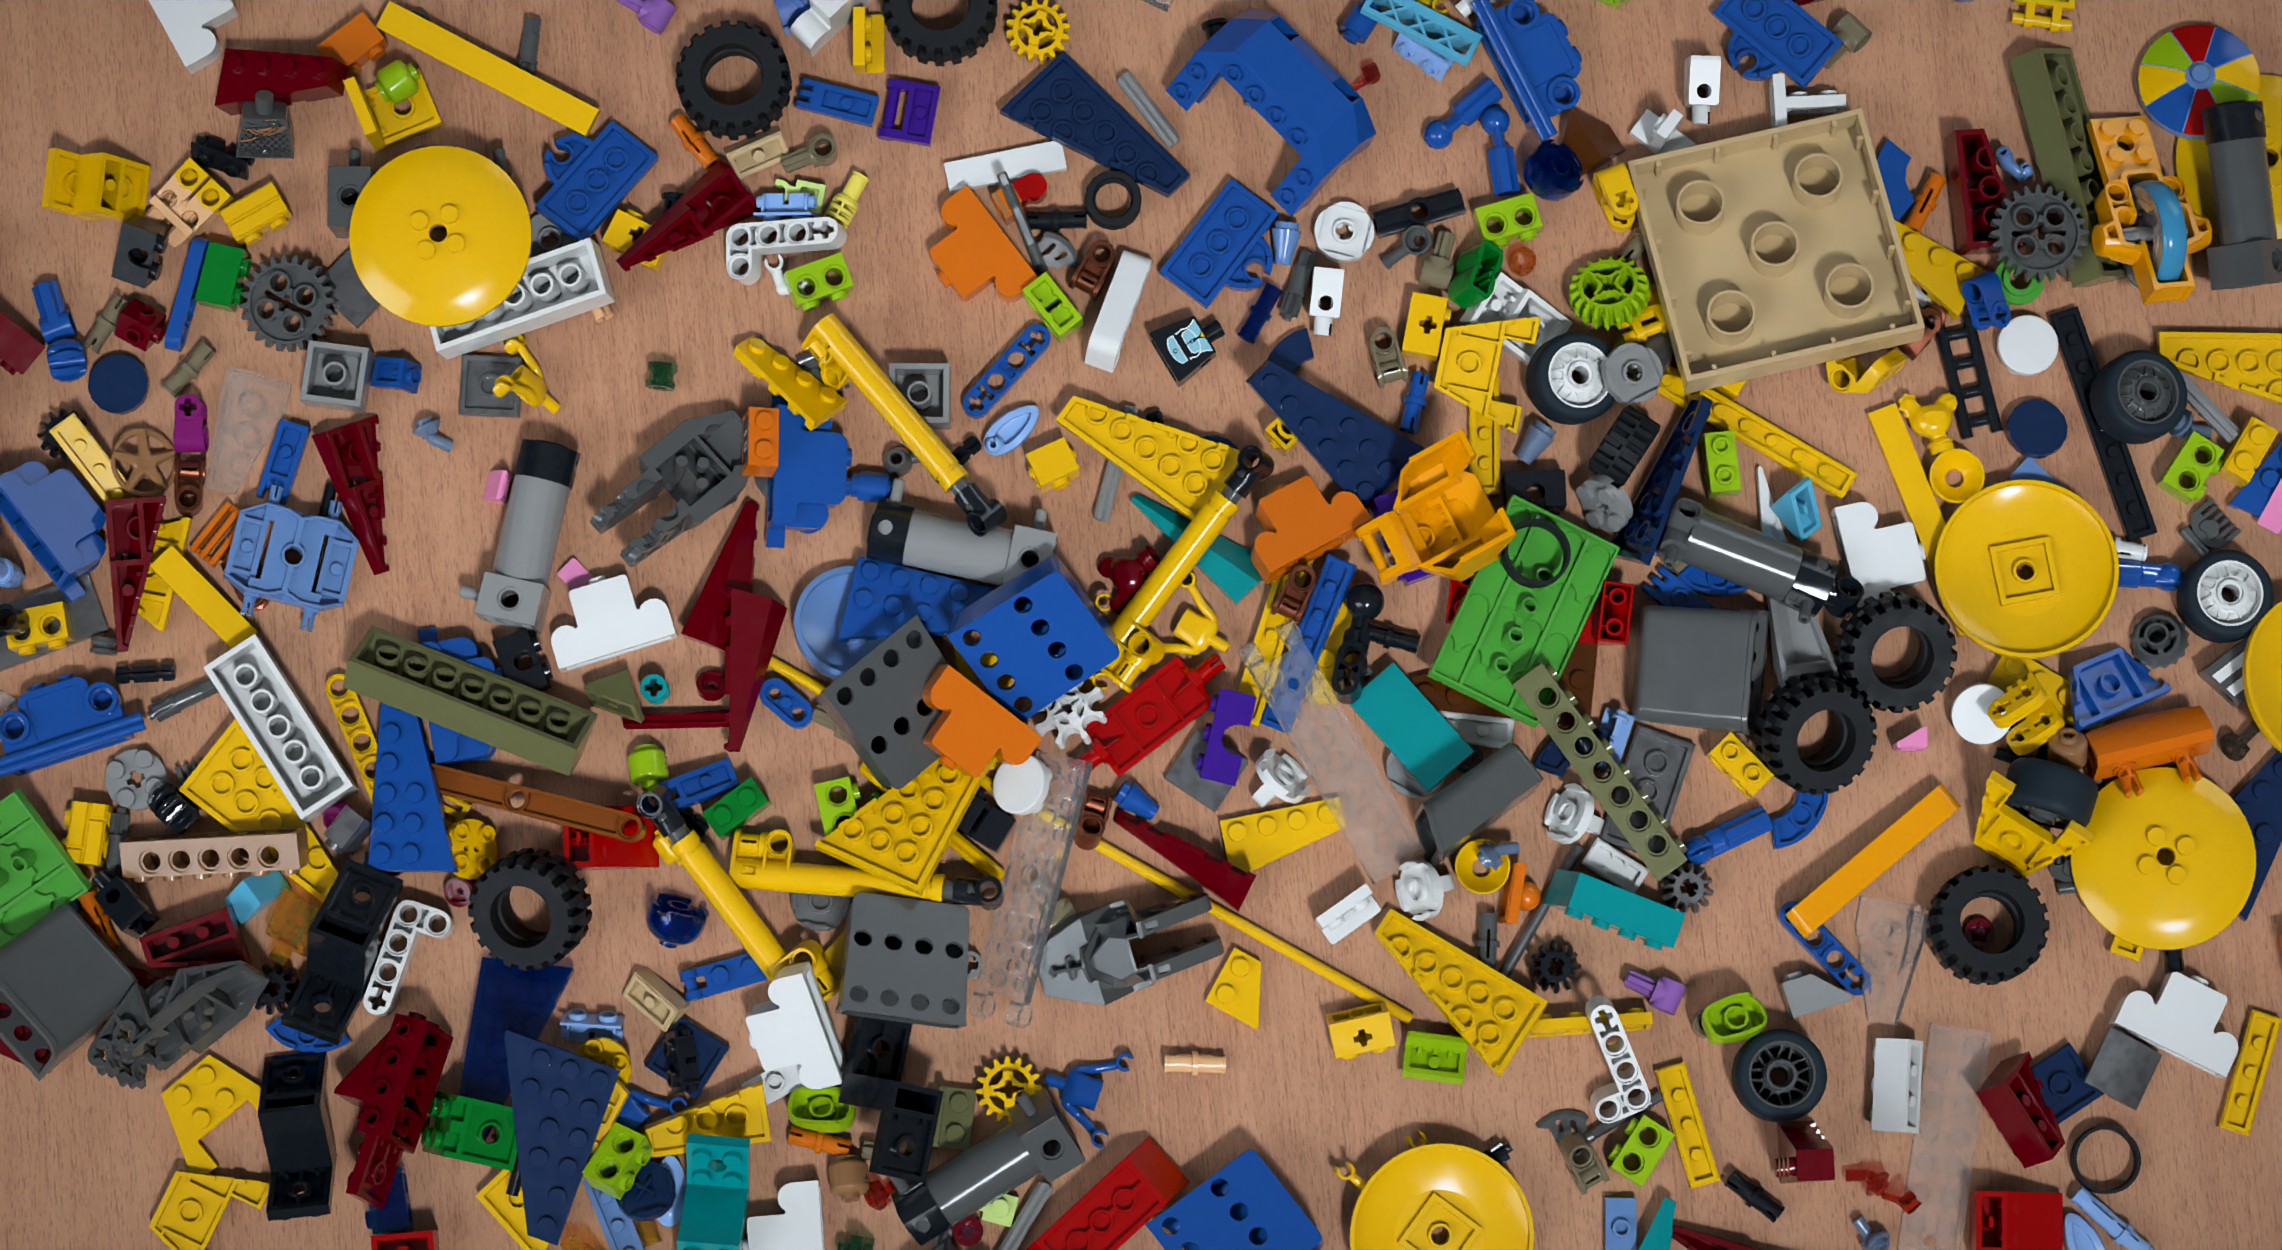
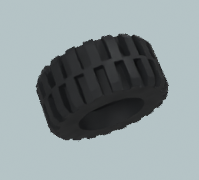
M884 0L883 4L888 32L891 33L894 43L897 47L901 46L903 48L904 54L910 58L914 55L918 57V62L926 65L928 61L935 62V66H945L944 62L952 61L953 65L962 63V57L968 56V58H972L977 54L979 46L984 48L989 41V34L993 33L996 26L997 0H968L969 6L966 17L958 25L947 30H932L919 24L912 12L913 0Z
M729 20L720 21L721 26L713 28L712 24L704 27L705 33L701 36L695 33L690 38V46H684L680 53L682 59L676 65L677 79H675L682 106L691 121L694 120L698 128L704 132L710 131L714 137L721 139L724 135L728 136L729 140H739V136L746 135L747 139L756 137V131L762 129L763 132L769 130L771 128L770 123L773 120L779 121L782 117L783 107H788L792 80L786 55L782 47H779L777 40L771 34H765L763 28L756 24L753 28L749 27L746 21L740 20L737 21V25H730ZM731 56L751 59L758 65L762 74V84L758 92L748 101L737 105H726L715 101L706 88V77L710 69L718 61Z
M1889 591L1879 594V599H1875L1873 596L1864 599L1865 605L1859 608L1855 605L1850 610L1853 614L1848 621L1846 619L1842 620L1839 626L1843 629L1842 635L1837 634L1834 644L1839 647V650L1834 652V661L1839 664L1837 671L1840 678L1846 682V685L1864 696L1866 702L1884 712L1889 709L1892 713H1902L1904 707L1909 711H1914L1920 708L1919 703L1922 701L1928 705L1935 700L1932 695L1937 690L1941 693L1944 691L1947 685L1943 682L1946 677L1952 678L1955 671L1950 665L1951 662L1957 661V651L1952 648L1956 644L1955 635L1949 631L1951 626L1948 621L1925 601L1915 595L1911 597L1905 592H1897L1895 595ZM1906 626L1914 629L1919 638V650L1913 664L1905 672L1897 676H1878L1873 671L1871 663L1872 651L1878 639L1893 628Z
M1804 673L1800 675V680L1794 676L1785 680L1786 685L1784 687L1777 686L1771 692L1773 694L1771 699H1765L1761 705L1764 708L1762 715H1757L1755 724L1759 728L1754 731V741L1760 744L1756 746L1758 757L1763 760L1762 763L1774 777L1804 794L1809 792L1812 795H1822L1824 791L1830 794L1838 791L1839 785L1848 786L1853 782L1852 777L1854 775L1860 776L1865 770L1862 766L1866 760H1871L1873 752L1870 751L1871 746L1876 745L1877 735L1873 733V730L1877 728L1876 718L1871 716L1873 710L1870 704L1864 700V696L1858 691L1827 674L1817 673L1813 675L1812 673ZM1823 710H1831L1834 726L1828 743L1816 754L1800 758L1797 751V739L1803 724L1812 715Z
M522 848L519 852L514 850L506 854L478 877L475 882L476 887L471 890L469 896L470 901L473 903L468 906V916L474 919L470 926L473 933H478L480 939L477 941L482 948L486 946L491 951L489 956L497 960L500 958L504 960V966L513 968L518 965L520 971H530L532 968L538 971L558 963L580 944V940L588 932L587 924L592 919V911L587 909L592 904L591 895L586 894L584 891L587 887L584 878L579 879L575 873L578 870L572 864L567 866L564 863V857L558 854L553 857L549 856L550 851L540 848L534 852L533 848ZM513 886L529 888L544 899L551 915L549 932L533 931L517 920L510 906V891Z
M1987 864L1984 867L1975 866L1960 872L1940 887V891L1934 895L1930 902L1932 904L1931 909L1927 911L1926 921L1929 922V927L1926 929L1927 938L1932 939L1933 945L1930 949L1933 955L1938 954L1942 961L1939 964L1945 970L1950 968L1954 971L1953 976L1960 980L1963 978L1969 979L1971 984L1979 985L1986 983L1987 985H1995L2020 975L2041 956L2039 952L2045 948L2048 940L2045 937V932L2049 930V920H2045L2044 916L2048 910L2046 903L2041 904L2038 899L2041 893L2036 887L2031 889L2027 885L2029 879L2024 875L2017 877L2014 875V870L2008 867L1998 869L1997 865ZM1979 897H1989L2000 902L2009 911L2014 924V935L2011 943L2004 950L1996 953H1985L1974 948L1965 938L1961 929L1960 918L1962 910L1971 900Z

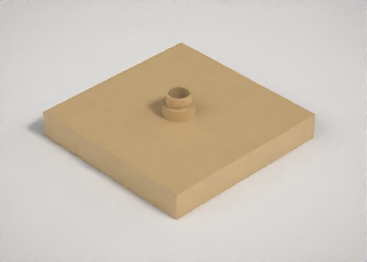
M1862 108L1627 161V170L1639 202L1636 215L1685 394L1922 340L1925 325Z

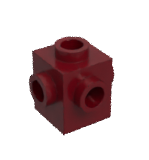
M135 298L120 312L114 335L146 352L154 343L159 344L166 333V328L163 327L166 314Z

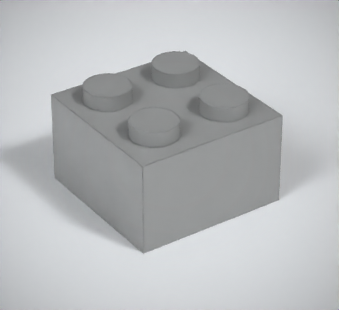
M309 340L300 400L306 406L366 413L374 353L367 347Z
M889 363V379L932 430H951L952 371L950 363Z

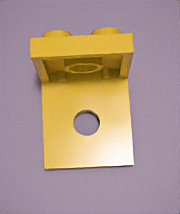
M419 68L416 69L420 76V79L416 81L418 92L405 100L411 103V110L406 115L397 114L395 111L397 104L391 101L386 103L376 86L363 91L354 76L343 80L364 134L376 152L443 125Z

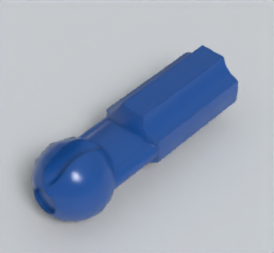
M1483 78L1452 105V114L1443 121L1434 120L1426 126L1423 135L1426 144L1433 149L1447 147L1451 143L1453 132L1462 124L1472 125L1489 107H1493L1503 98L1498 86L1490 78Z
M1499 106L1489 107L1482 115L1481 124L1483 129L1492 138L1493 147L1488 150V159L1494 196H1511L1520 193L1513 147L1506 144L1504 134L1509 127L1510 117L1507 111Z
M2118 559V587H2154L2168 592L2176 590L2183 578L2181 568L2172 562L2148 564L2140 563V561Z
M1761 805L1700 835L1691 836L1684 844L1688 849L1684 855L1693 864H1706L1710 859L1773 830L1771 820Z

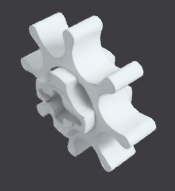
M1083 681L1038 711L1047 712L1046 720L1035 725L1038 734L1044 736L1050 730H1058L1059 733L1055 743L1061 750L1066 748L1067 738L1074 733L1080 734L1085 744H1090L1092 740L1085 732L1087 725L1092 721H1099L1103 724L1107 722V717L1102 711H1092L1093 703L1104 698V694L1099 687H1095L1091 692L1083 694L1080 692ZM1072 709V712L1067 714V711Z

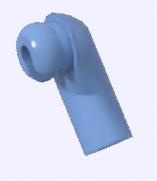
M2001 146L1996 150V156L2002 169L2017 182H2025L2026 178L2033 176L2034 172L2029 163L2023 162L2018 166L2008 146Z

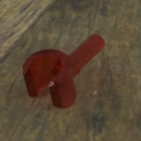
M1371 63L1361 69L1364 78L1351 86L1355 91L1366 85L1375 84L1380 80L1381 74L1376 63Z
M1910 1190L1902 1197L1887 1192L1881 1194L1882 1199L1899 1205L1909 1215L1922 1204Z

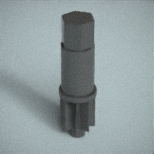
M525 17L517 67L535 76L536 65L538 64L537 54L541 20Z
M1304 250L1300 252L1289 286L1285 290L1279 310L1280 314H1283L1282 320L1291 322L1293 317H1298L1317 256L1311 252Z
M207 677L151 704L152 710L147 712L150 720L157 718V721L161 722L177 713H181V710L218 693V690L211 679Z
M117 807L116 813H111L109 834L107 836L109 839L106 870L113 878L118 876L122 879L119 842L129 837L130 815L126 814V808Z

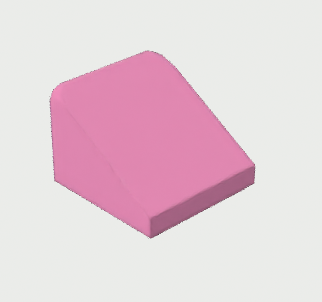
M493 470L489 472L483 496L485 501L503 505L506 503L512 479L508 471Z
M1927 725L1893 744L1892 750L1912 752L1925 750L1928 747Z

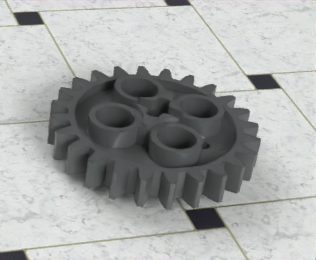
M2039 184L2034 187L2033 193L2030 192L2027 186H2024L2021 193L2022 196L2018 192L2013 191L2010 195L2012 201L2004 198L2001 202L2004 209L1997 208L1994 211V214L1999 219H1992L1989 224L1997 229L1991 231L1988 235L1989 238L1997 239L1990 247L1991 250H2000L1999 255L1995 258L1996 261L2002 259L2007 261L2004 265V270L2014 267L2013 277L2015 278L2021 272L2025 273V282H2028L2032 275H2035L2037 283L2043 281L2044 275L2052 282L2056 277L2055 272L2064 277L2067 274L2065 266L2073 270L2076 266L2073 259L2080 260L2083 257V253L2078 249H2085L2088 245L2087 242L2080 239L2089 233L2088 230L2080 229V226L2087 221L2086 218H2077V214L2082 208L2072 209L2070 207L2074 200L2073 197L2067 201L2062 200L2063 190L2056 196L2052 195V186H2049L2045 193H2042ZM2023 213L2027 215L2030 221L2029 225L2025 226L2018 223L2016 214ZM2047 213L2056 214L2059 217L2060 224H2050L2046 218ZM2036 228L2039 229L2040 234H2045L2042 239L2038 238V234H2032ZM2057 231H2063L2065 233V236L2047 233H2056ZM2012 232H2016V233H2020V234H2025V235H2021V236H2019V237H2015V236L2012 235ZM2048 243L2058 244L2061 254L2054 255L2050 253L2047 247ZM2017 244H2027L2031 250L2030 255L2021 254L2018 251Z
M282 254L281 262L277 257L272 256L270 257L271 266L266 262H260L262 272L257 270L250 271L255 279L254 281H244L245 285L250 289L249 292L241 293V296L247 298V302L240 304L239 307L248 309V313L241 318L242 320H251L252 323L248 326L247 331H258L255 336L256 341L266 338L265 347L271 348L276 343V351L283 352L285 347H287L288 352H295L296 346L300 350H307V341H317L315 335L327 336L323 327L334 325L328 319V316L337 315L335 310L330 309V304L337 303L338 299L330 298L329 295L336 288L326 286L331 277L328 275L319 276L323 267L316 266L311 269L313 260L306 259L302 263V257L294 255L291 262L289 255ZM283 275L287 279V287L280 291L277 287V281ZM307 289H310L313 292V301L307 305L303 300V295ZM270 290L280 298H289L290 303L310 311L312 316L308 317L298 309L288 308L286 303L266 295V291ZM269 302L274 306V314L270 318L266 317L264 313V308ZM294 316H297L301 323L300 328L296 332L290 326L291 319Z

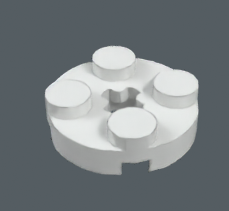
M1338 202L1323 210L1318 216L1314 228V238L1318 250L1328 259L1335 262L1348 263L1360 260L1370 249L1374 238V225L1366 214L1367 212L1361 206L1352 202ZM1343 225L1349 226L1348 231L1353 233L1351 237H1346L1345 240L1340 239V235L1335 232L1336 229H1341Z

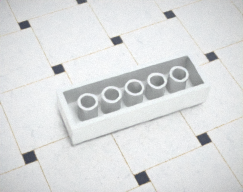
M587 238L529 258L525 273L512 294L495 310L477 320L462 325L450 327L429 326L436 352L448 360L616 302L600 246L591 238Z
M256 634L252 635L203 667L301 820L306 823L310 822L324 813L327 808L359 790L260 637Z

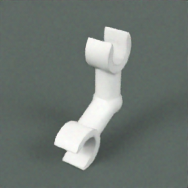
M778 254L780 264L776 268L770 267L765 258V269L772 274L776 292L779 295H789L783 280L784 262L782 256ZM807 282L798 284L797 289L799 293L809 296L804 292V289L810 286V284Z

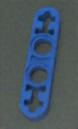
M194 237L191 242L165 335V349L181 352L185 346L197 303L195 295L208 244L211 240Z
M1040 324L1029 326L967 392L962 403L967 416L973 419H980L987 415L1047 350L1051 339L1046 327ZM1041 332L1043 333L1042 340L1044 343L1042 345L1035 343L1030 348L1031 352L1035 354L1030 357L1027 350L1019 345L1024 343L1025 347H1027L1032 341L1030 334L1038 335ZM1021 353L1025 357V364L1017 369L1011 367L1008 364V358L1011 354ZM992 375H1001L1005 379V385L1002 389L996 391L988 386V380ZM983 386L987 394L994 398L990 401L988 396H986L981 402L983 409L981 411L979 409L971 411L969 400L972 398L978 400L983 395L979 388Z
M1791 901L1782 905L1777 915L1781 926L1845 992L1853 996L1866 993L1871 987V977L1855 958L1823 925L1817 928L1822 935L1821 943L1818 946L1809 945L1806 939L1795 931L1796 928L1792 923L1787 922L1785 919V914L1787 913L1785 910L1787 908L1791 910L1799 902ZM1831 951H1838L1843 956L1841 967L1835 969L1828 965L1827 955ZM1849 963L1854 967L1849 972L1855 977L1861 975L1864 978L1861 981V984L1864 986L1862 989L1859 987L1852 989L1850 987L1852 980L1847 974L1842 979L1838 975V973L1848 967Z

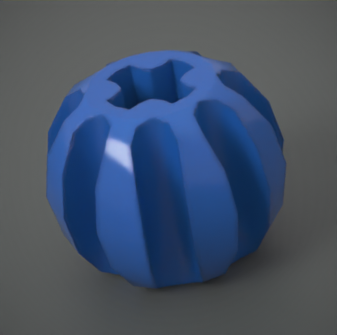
M62 337L48 345L46 352L50 375L55 380L73 382L85 375L87 366L84 348L80 341L74 338Z

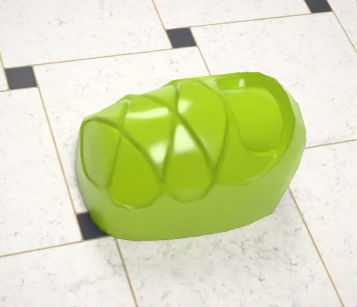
M1749 992L1727 996L1708 1005L1702 1013L1701 1024L1710 1043L1727 1044L1747 1040L1760 1033L1766 1026L1768 1016L1762 1003Z
M802 1086L796 1088L790 1094L787 1114L791 1123L801 1128L821 1133H840L852 1127L856 1118V1108L852 1105L838 1103L841 1091L839 1087L830 1086L822 1089H810Z

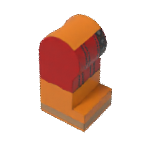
M1038 173L1027 174L1012 182L1021 208L1028 204L1041 203L1047 196L1046 179ZM999 189L991 194V201L1005 225L1008 226L1015 222V218L1007 204L1002 189Z

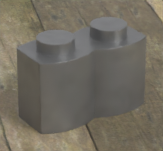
M345 805L323 835L328 838L325 844L343 856L347 853L354 855L371 833V822L354 809Z

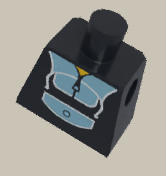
M1192 316L1149 333V340L1176 385L1180 387L1216 357L1215 348L1211 343L1223 337L1225 333L1217 320L1201 327L1196 317Z
M106 869L93 877L92 883L99 890L94 898L122 932L138 939L160 920L157 914L127 881L118 876L113 878Z

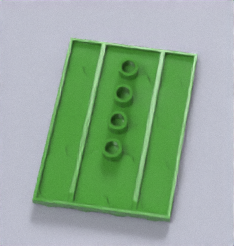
M1513 494L1504 508L1513 527L1529 519H1543L1558 526L1564 532L1570 544L1571 557L1569 565L1561 577L1553 584L1543 588H1528L1518 584L1507 574L1502 564L1500 552L1498 554L1500 559L1474 573L1475 575H1473L1467 591L1462 597L1427 676L1535 728L1539 724V720L1511 682L1540 661L1544 667L1550 663L1559 677L1561 676L1620 547ZM1525 527L1516 531L1517 536L1508 545V554L1513 567L1521 575L1531 580H1548L1556 576L1563 564V551L1556 537L1539 527ZM1549 687L1543 688L1538 695L1539 701L1543 704H1548L1554 690Z
M20 788L0 800V947L60 904L71 903L93 887L68 852L64 850V847L50 828L45 825L46 823L32 804L27 801Z

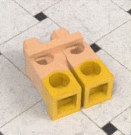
M189 157L160 189L157 195H154L149 200L153 206L144 217L162 224L169 220L174 226L166 234V237L169 238L168 243L178 250L189 239L192 241L194 237H200L199 235L204 233L220 215L219 211L236 202V200Z

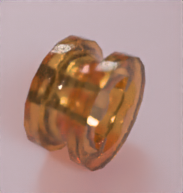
M1526 247L1515 249L1509 258V269L1517 276L1529 275L1536 265L1534 252ZM1518 255H1523V258L1527 256L1530 259L1526 269H1521L1522 265L1519 268L1515 265Z

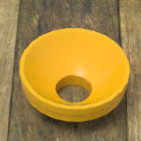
M1964 449L1944 451L1933 461L1929 472V482L1934 493L1940 499L1953 504L1964 503L1975 493L1981 491L1985 480V471L1980 460L1973 453ZM1951 470L1959 472L1962 476V484L1956 488L1949 486L1945 480L1947 472Z
M1476 839L1465 844L1460 849L1455 860V874L1460 884L1466 890L1479 895L1490 894L1500 889L1506 883L1510 873L1508 855L1500 856L1503 863L1497 870L1490 867V872L1487 876L1478 877L1473 873L1472 865L1474 861L1478 860L1476 854L1480 852L1477 846L1487 841L1492 846L1498 844L1488 839Z

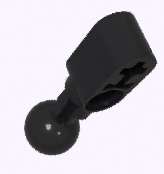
M1361 582L1354 585L1346 596V607L1353 617L1351 626L1345 630L1342 644L1338 649L1331 680L1335 697L1342 704H1353L1361 696L1371 635L1368 632L1370 620L1376 618L1382 612L1384 607L1382 591L1379 587L1369 582ZM1350 654L1360 655L1359 660L1354 663L1345 661L1346 657ZM1347 675H1349L1352 686H1348L1346 690H1342V688L1345 687L1347 684Z

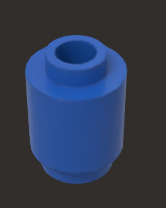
M1366 0L1355 3L1339 27L1343 32L1341 36L1353 45L1357 43L1364 44L1378 23L1360 13ZM1372 3L1370 7L1381 13V10Z
M861 471L860 474L853 473L850 497H857V501L878 503L879 500L887 501V498H890L894 480H890V474L868 471Z

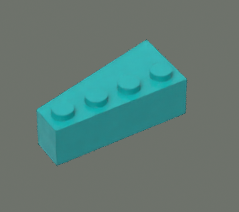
M1559 869L1554 871L1544 900V904L1565 911L1564 914L1578 920H1582V918L1592 921V926L1608 931L1609 927L1618 930V936L1635 941L1636 937L1645 940L1644 946L1661 951L1662 946L1674 948L1685 916L1683 912L1581 872Z

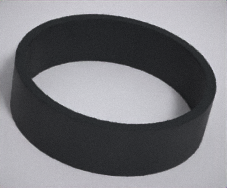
M1543 519L1525 520L1514 527L1515 531L1525 527H1539L1550 532L1559 541L1563 551V564L1560 572L1551 579L1541 581L1524 577L1513 567L1508 554V545L1501 551L1502 564L1507 574L1518 584L1528 588L1547 587L1557 581L1566 571L1571 557L1570 544L1564 532L1552 522Z
M2098 1126L2086 1130L2076 1139L2070 1153V1166L2076 1180L2087 1190L2098 1194H2113L2125 1190L2135 1181L2141 1167V1154L2135 1140L2124 1130L2113 1126ZM2098 1130H2110L2118 1133L2128 1142L2133 1152L2134 1165L2131 1175L2124 1184L2113 1190H2101L2093 1187L2085 1181L2078 1169L2077 1153L2080 1144L2089 1134Z

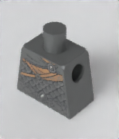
M269 90L256 92L255 101H246L242 106L237 133L236 158L294 159L295 138L287 104L274 101V95Z

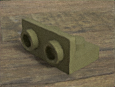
M939 1085V1090L944 1091L932 1147L964 1151L970 1147L976 1090Z

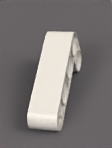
M830 217L735 224L729 228L726 234L727 273L743 285H752L761 276V255L838 249L846 242V229ZM805 229L804 239L797 242L796 235L800 230ZM776 231L777 238L774 242L768 244V236ZM748 234L747 242L739 246L741 236ZM748 263V271L740 276L739 270L741 266Z
M1126 250L1123 251L1092 331L1084 364L1110 373L1114 372L1123 340L1147 280L1152 259Z
M405 900L397 905L364 995L363 1004L369 1013L376 1016H386L393 1011L420 934L422 933L436 939L448 938L452 935L455 928V922L451 915L412 900ZM408 907H415L418 913L416 920L406 923L403 918L404 911ZM443 916L446 919V928L442 932L436 933L432 929V922L436 917ZM401 935L405 936L407 939L406 948L401 952H396L393 949L394 939ZM392 964L397 969V975L393 980L385 981L382 975L383 970L387 965ZM378 983L386 987H392L391 992L387 990L383 992L382 999L386 1001L385 1006H379L376 1010L377 1005L373 1003L374 997L380 998L383 989L377 987Z
M1597 995L1588 1000L1585 1011L1614 1082L1595 1090L1591 1095L1590 1104L1596 1117L1601 1122L1609 1124L1647 1108L1650 1104L1651 1095L1614 1006L1607 997ZM1603 1009L1606 1019L1608 1021L1604 1024L1602 1023L1598 1011ZM1610 1036H1619L1616 1043L1606 1044V1040ZM1621 1063H1630L1629 1068L1625 1071H1617V1067ZM1633 1089H1641V1093L1637 1097H1628V1094ZM1603 1102H1613L1610 1108L1606 1110L1599 1109Z

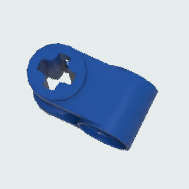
M1985 270L1962 284V296L1965 299L1970 320L1975 329L1981 331L1988 329L1990 326L2004 328L2009 324L2011 319L2010 308L2007 305L2002 290L2001 280L1995 272Z

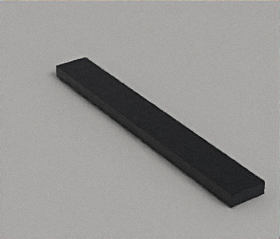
M2078 306L2049 315L2047 317L2048 321L2056 332L2060 355L2126 541L2131 542L2156 534L2158 531L2127 444L2109 436L2099 426L2092 413L2090 391L2092 382L2100 368Z

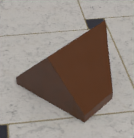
M1571 109L1559 159L1575 182L1625 152V149L1610 125Z

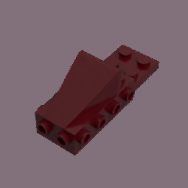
M409 1011L408 1016L395 1014L390 1031L336 1086L334 1094L361 1109L357 1117L355 1131L365 1136L363 1142L359 1145L357 1151L358 1158L354 1169L348 1177L346 1193L379 1210L384 1209L403 1152L414 1154L454 1038L441 1030L438 1024L426 1020V1016ZM413 1102V1107L411 1109L407 1108L408 1104Z

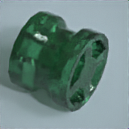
M648 362L647 369L650 371V375L646 379L645 387L659 391H674L676 384L673 381V377L677 373L678 366L667 362Z

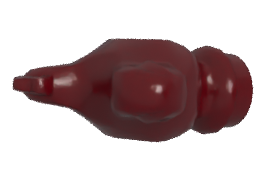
M1148 545L1143 549L1137 550V557L1135 559L1129 557H1120L1118 559L1104 557L1098 562V572L1105 578L1111 579L1115 586L1116 595L1114 599L1110 600L1111 610L1117 614L1121 613L1145 582L1147 573H1152L1161 561L1157 553Z

